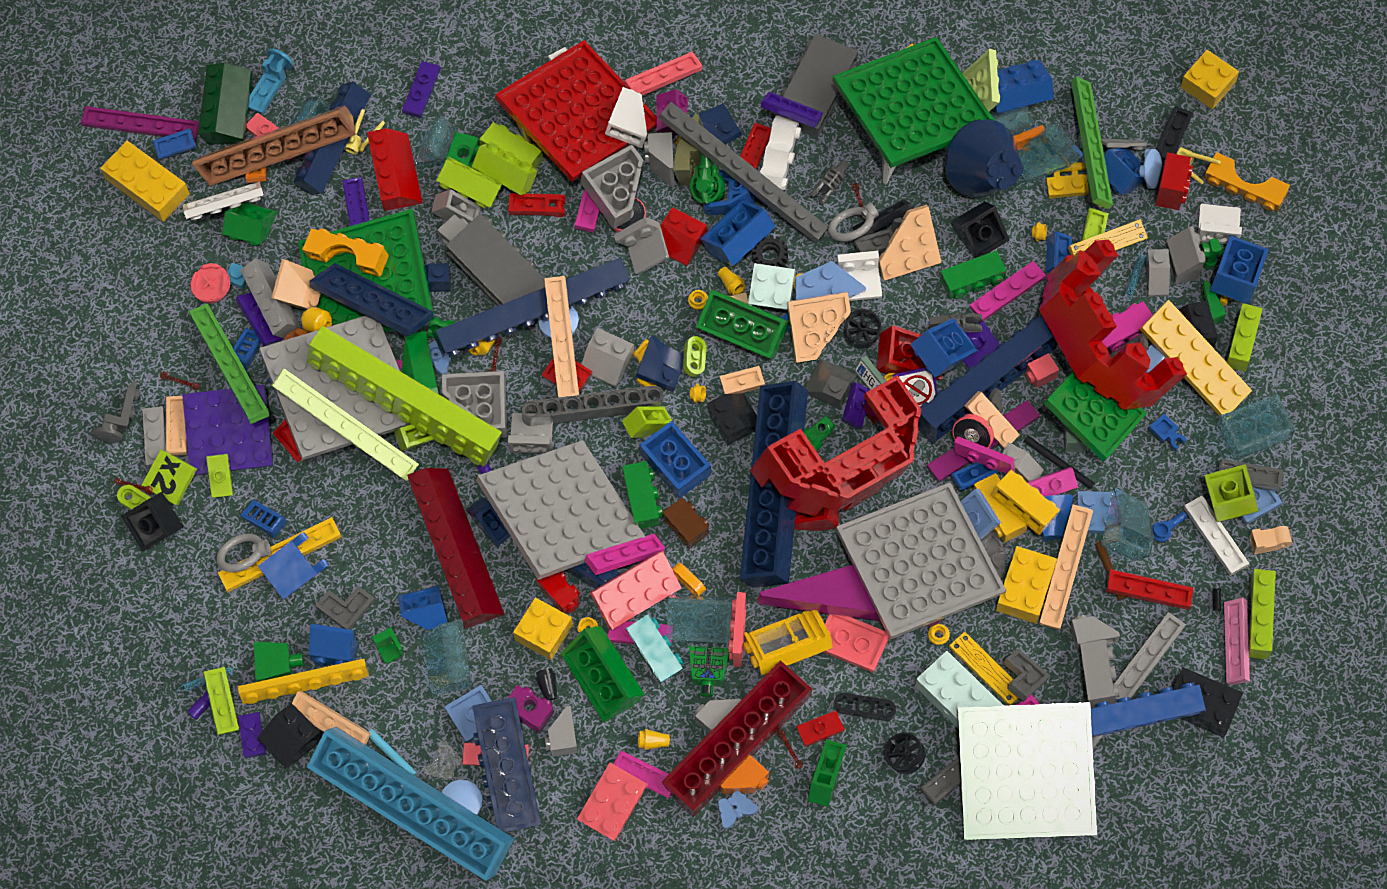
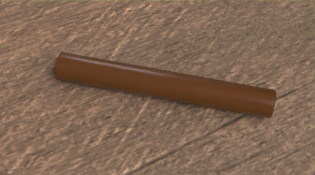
M1103 541L1095 543V546L1108 575L1110 569L1114 570V567ZM1116 594L1118 601L1126 599V596Z

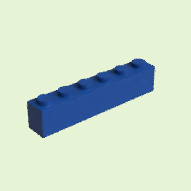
M1194 682L1181 685L1182 689L1173 690L1172 687L1161 689L1160 694L1152 695L1151 692L1139 694L1137 699L1130 700V697H1123L1117 699V703L1110 705L1108 701L1095 704L1096 708L1090 709L1092 737L1205 713L1206 708L1200 685L1195 686Z

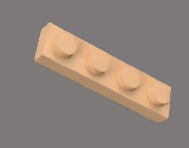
M302 691L297 692L292 702L315 727L324 732L327 729L338 727L365 745L372 734Z

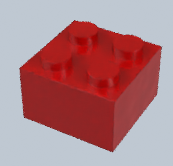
M1167 152L1155 206L1179 210L1180 205L1185 204L1193 165H1190L1191 157Z

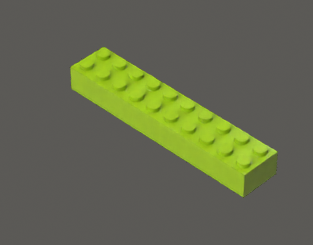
M322 326L309 344L306 362L313 369H320L330 379L340 381L351 391H357L367 401H374L384 411L392 412L401 421L414 425L418 431L428 433L438 443L446 444L455 453L468 457L472 463L485 467L496 450L502 433L500 430L326 327Z

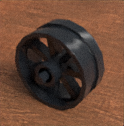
M857 309L847 317L843 332L849 344L858 348H867L875 344L879 338L882 325L876 313L868 309ZM860 316V322L858 323L853 318ZM864 317H868L871 320L867 322L864 320ZM848 323H852L856 328L848 329ZM875 323L877 329L869 328V326ZM856 332V339L852 337L850 333ZM867 332L874 333L876 336L870 339ZM864 336L867 341H860L859 338Z
M901 732L888 740L884 749V757L896 772L910 774L921 768L925 761L926 751L921 741L915 735ZM910 740L916 741L915 744L909 747ZM917 748H919V749H918V754H913V753H912L914 750H916ZM899 757L893 765L891 758ZM903 760H904L906 766L900 767V764H901V763L903 762Z

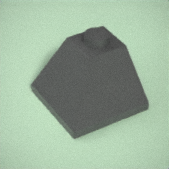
M820 359L805 388L808 390V396L841 409L850 392L851 385L855 382L858 375Z

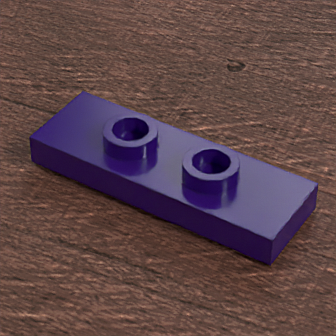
M421 62L402 108L403 114L418 118L422 117L441 70L439 65Z
M772 92L766 94L760 107L773 111L780 116L791 118L798 123H804L814 128L823 115L821 111Z
M362 177L342 180L350 226L370 221Z
M247 293L237 296L235 301L263 347L281 342L283 338L272 334L253 294Z

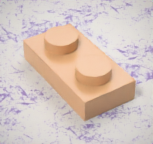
M759 366L720 376L724 394L745 393L760 389V386L765 385Z

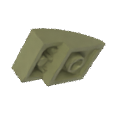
M694 114L692 119L704 127L699 114ZM681 137L676 149L673 171L680 186H690L691 179L695 174V167L701 164L700 151Z

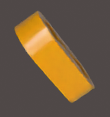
M678 562L672 568L678 581L695 597H699L706 591L702 582L684 565Z

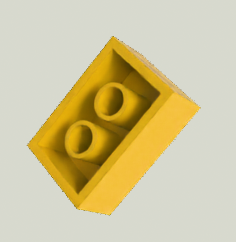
M1016 546L1004 583L1006 593L1000 595L996 611L1037 624L1057 558Z

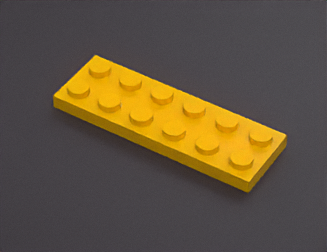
M1169 300L1139 328L1165 358H1179L1187 372L1184 378L1222 419H1225L1252 391Z

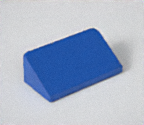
M1057 231L1047 236L1046 272H1051L1066 256L1071 255L1068 249L1072 245L1071 236Z
M975 462L952 473L951 478L953 484L962 491L995 473L998 474V471Z

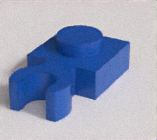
M1165 414L1149 426V430L1162 443L1168 440L1171 449L1177 451L1179 448L1175 441H1180L1183 445L1186 443L1185 436L1176 433L1179 427Z

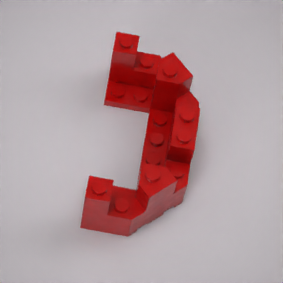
M1109 239L1095 240L1084 252L1079 250L1075 255L1066 256L1047 275L1048 283L1044 288L1042 296L1044 300L1040 305L1039 311L1079 380L1084 383L1090 382L1095 386L1094 390L1108 399L1110 397L1118 401V406L1124 410L1151 407L1183 379L1187 372L1179 358L1172 357L1164 358L1150 372L1145 373L1149 369L1151 359L1141 342L1126 344L1111 358L1102 340L1117 325L1103 303L1101 296H1099L1098 292L1094 293L1090 285L1119 255Z
M897 375L863 395L867 401L863 409L874 424L881 421L885 430L824 463L803 431L799 429L768 446L750 471L761 487L772 482L781 495L789 497L787 509L815 517L823 507L835 511L844 508L847 511L877 494L886 483L902 475L913 462L921 408Z

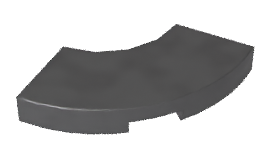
M991 531L981 542L1001 579L1005 568V551L1000 539Z

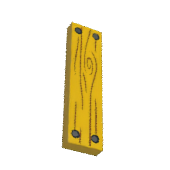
M1137 220L1070 245L1068 249L1071 255H1075L1079 250L1084 252L1095 240L1109 239L1114 245L1115 250H1119L1143 241L1148 237L1141 220Z
M966 632L949 645V648L1008 706L1013 705L1019 699L1008 689L1009 684L1014 679Z

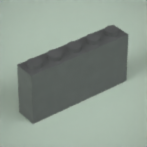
M815 34L813 39L808 41L805 48L806 53L804 56H800L797 63L798 68L791 73L790 84L788 87H784L781 96L823 112L822 119L815 128L804 123H799L798 126L801 128V132L818 138L841 94L832 81L833 76L855 67L858 61V50Z
M481 213L459 232L443 250L497 306L545 288L544 278L547 277L544 274L540 275L535 270V265L521 255L520 249L515 245H511L507 241L506 235L500 230L497 231L492 226V221L487 216L483 217Z

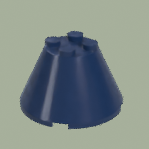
M978 119L963 126L954 135L946 151L948 156L945 171L950 184L959 193L972 198H983L1006 190L1018 180L1024 170L1013 134L1005 125L992 119Z

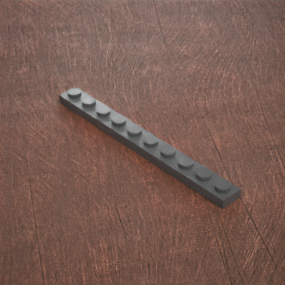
M670 102L658 118L814 243L826 231L827 225L674 103Z

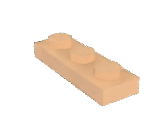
M978 391L964 405L971 414L978 415L987 421L989 427H992L994 431V440L1003 449H1005L1008 442L1012 443L1020 435L982 392Z

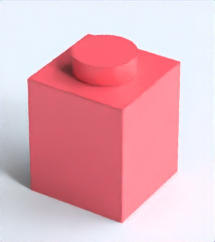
M1048 353L1028 363L1025 376L1030 384L1033 383L1035 388H1038L1056 379L1059 368Z

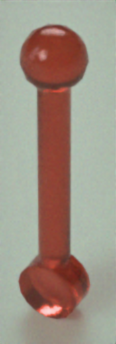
M853 183L851 188L855 191L859 207H864L859 194V184Z
M501 337L495 339L492 368L489 372L497 371L496 363L499 346L502 344Z
M167 372L160 374L162 380L168 379L190 386L194 390L200 388L197 382L191 383L169 376Z
M116 478L114 481L119 485H132L137 489L144 490L147 494L153 491L151 486H141L123 481L120 478Z
M779 729L777 735L782 738L794 759L795 768L802 769L803 762L798 760L785 736V731Z

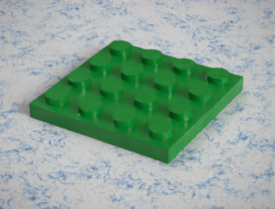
M1072 371L1043 404L1104 462L1147 413L1142 408L1124 410L1118 406L1117 400L1112 397L1106 398L1094 390L1095 386L1088 381L1082 382Z

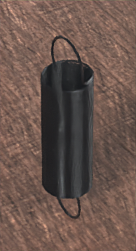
M1214 588L1212 591L1213 611L1218 609L1220 614L1221 588Z

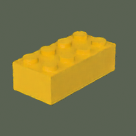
M126 141L100 168L108 182L163 222L190 195L185 182L129 141Z

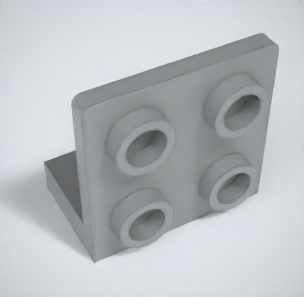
M644 217L614 234L616 242L628 246L635 274L639 275L669 258L660 223Z
M513 413L511 435H508L510 453H546L551 451L553 423L528 426L522 420V413Z

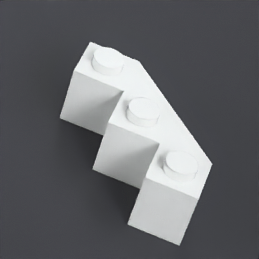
M776 115L772 123L770 141L766 146L764 162L760 173L780 189L786 190L788 183L786 176L789 164L792 165L795 153H793L796 139L800 138L801 128L798 127L799 123L795 120Z

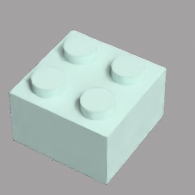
M754 263L748 304L788 310L787 301L792 300L796 270Z

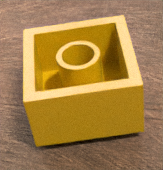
M1206 50L1183 76L1181 88L1213 110L1236 83L1239 71Z
M535 597L513 632L515 641L552 660L573 627L572 617Z

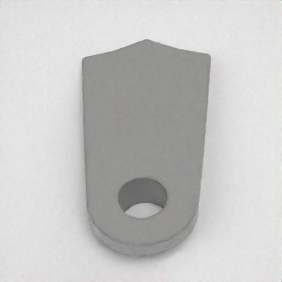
M1104 138L1101 140L1102 145H1106L1107 148H1128L1132 146V149L1142 150L1144 146H1147V142L1142 140Z

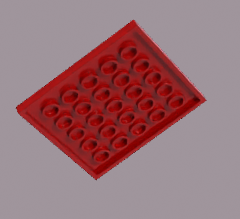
M585 40L495 95L494 99L571 182L579 178L586 169L630 145L627 142L605 134L623 87L626 88L625 82ZM643 103L646 130L649 133L657 128V116Z

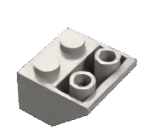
M1193 226L1166 240L1164 249L1169 251L1170 270L1175 284L1198 280L1200 273L1203 271L1202 266L1205 263V254L1203 251H1200V238L1198 233H1195Z

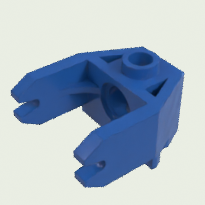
M719 170V174L723 177L724 182L728 183V200L708 203L704 205V211L708 215L727 214L742 199L755 204V195L724 170Z

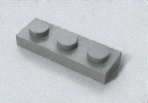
M163 406L142 409L147 468L152 466L160 449L166 451Z

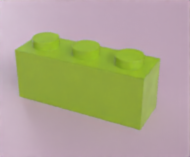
M493 122L480 138V145L489 142L495 143L503 151L513 153L517 159L530 163L534 169L543 160L542 150L538 145L530 144L521 135L513 134L502 124L498 125Z
M492 142L479 146L472 165L476 170L519 195L531 190L538 172L530 163L517 159L513 153L503 151L497 144Z
M451 157L447 158L436 180L440 182L439 185L447 190L452 188L458 191V194L468 199L470 197L476 200L475 203L483 208L492 206L502 186L501 183Z
M1242 303L1226 362L1232 369L1246 372L1263 308Z

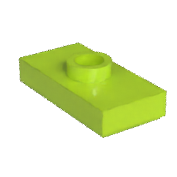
M1089 208L1081 241L1105 233L1109 213Z
M228 454L207 456L212 498L233 495Z

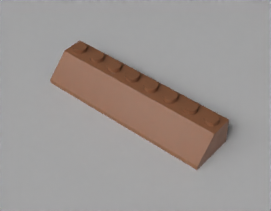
M345 105L210 152L198 157L192 164L209 186L354 136L356 133L353 116Z

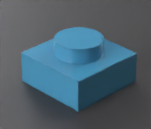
M232 263L228 270L230 285L243 289L246 284L240 271L243 266Z

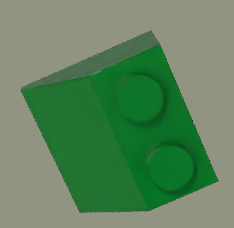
M241 202L240 206L230 208L225 212L222 234L229 236L233 240L241 239L251 245H260L267 239L277 211Z

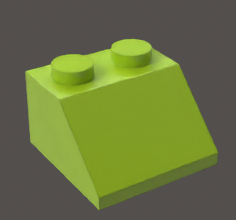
M1246 464L1204 475L1217 522L1259 511Z

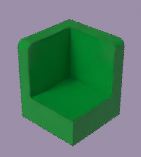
M391 627L372 637L385 664L404 656L403 649Z

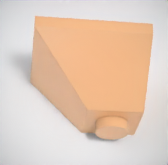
M282 259L272 299L307 310L310 307H317L321 293L310 287V280L315 277L312 270Z

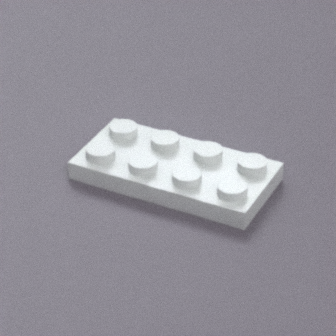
M260 182L249 184L184 204V214L186 219H199L203 217L202 214L210 212V214L221 212L223 207L235 208L246 200H249V202L260 200V196H263Z

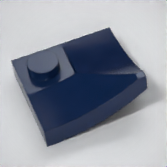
M723 103L698 113L704 128L724 144L742 136L740 129Z
M651 335L635 377L674 392L683 367L684 354L667 346Z

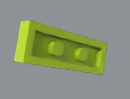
M225 667L203 672L217 735L239 730Z

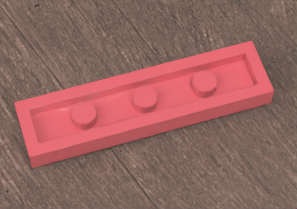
M692 51L626 79L624 85L627 89H632L637 93L645 95L701 71L702 64Z

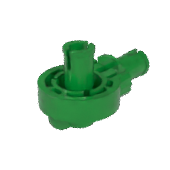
M700 152L701 164L695 167V174L690 182V192L694 199L700 203L717 202L725 191L724 179L719 174V166H714L713 161Z

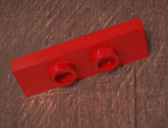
M754 123L740 155L741 158L756 170L769 143L772 129L758 123Z

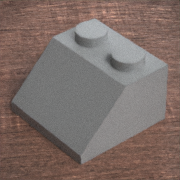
M672 132L648 134V141H644L645 162L650 163V170L670 187H673L675 184Z
M597 328L588 343L581 365L592 370V375L590 376L617 387L634 357V344Z

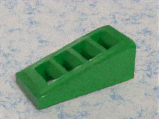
M1206 280L1203 282L1201 289L1203 301H1208L1214 325H1218L1224 322L1226 311L1216 293L1210 291L1211 285Z

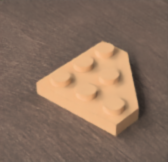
M927 205L907 210L903 217L904 220L889 240L888 247L880 255L879 266L884 281L941 263L932 219Z
M848 292L787 301L795 362L816 360L825 345L830 342L844 319L851 313Z

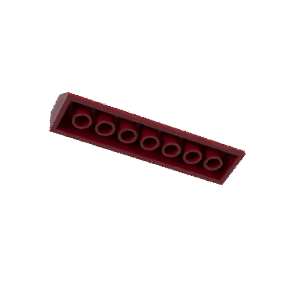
M424 468L408 474L409 484L464 628L468 629L505 615L449 469Z
M780 660L662 781V784L676 802L694 818L720 791V785L749 755L753 757L812 696V688Z

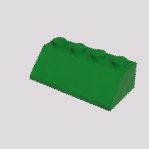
M601 626L585 628L560 653L603 723L633 707L645 695Z

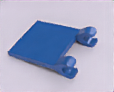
M304 532L258 565L283 599L328 566L327 561L322 559L312 567L297 547L308 539Z

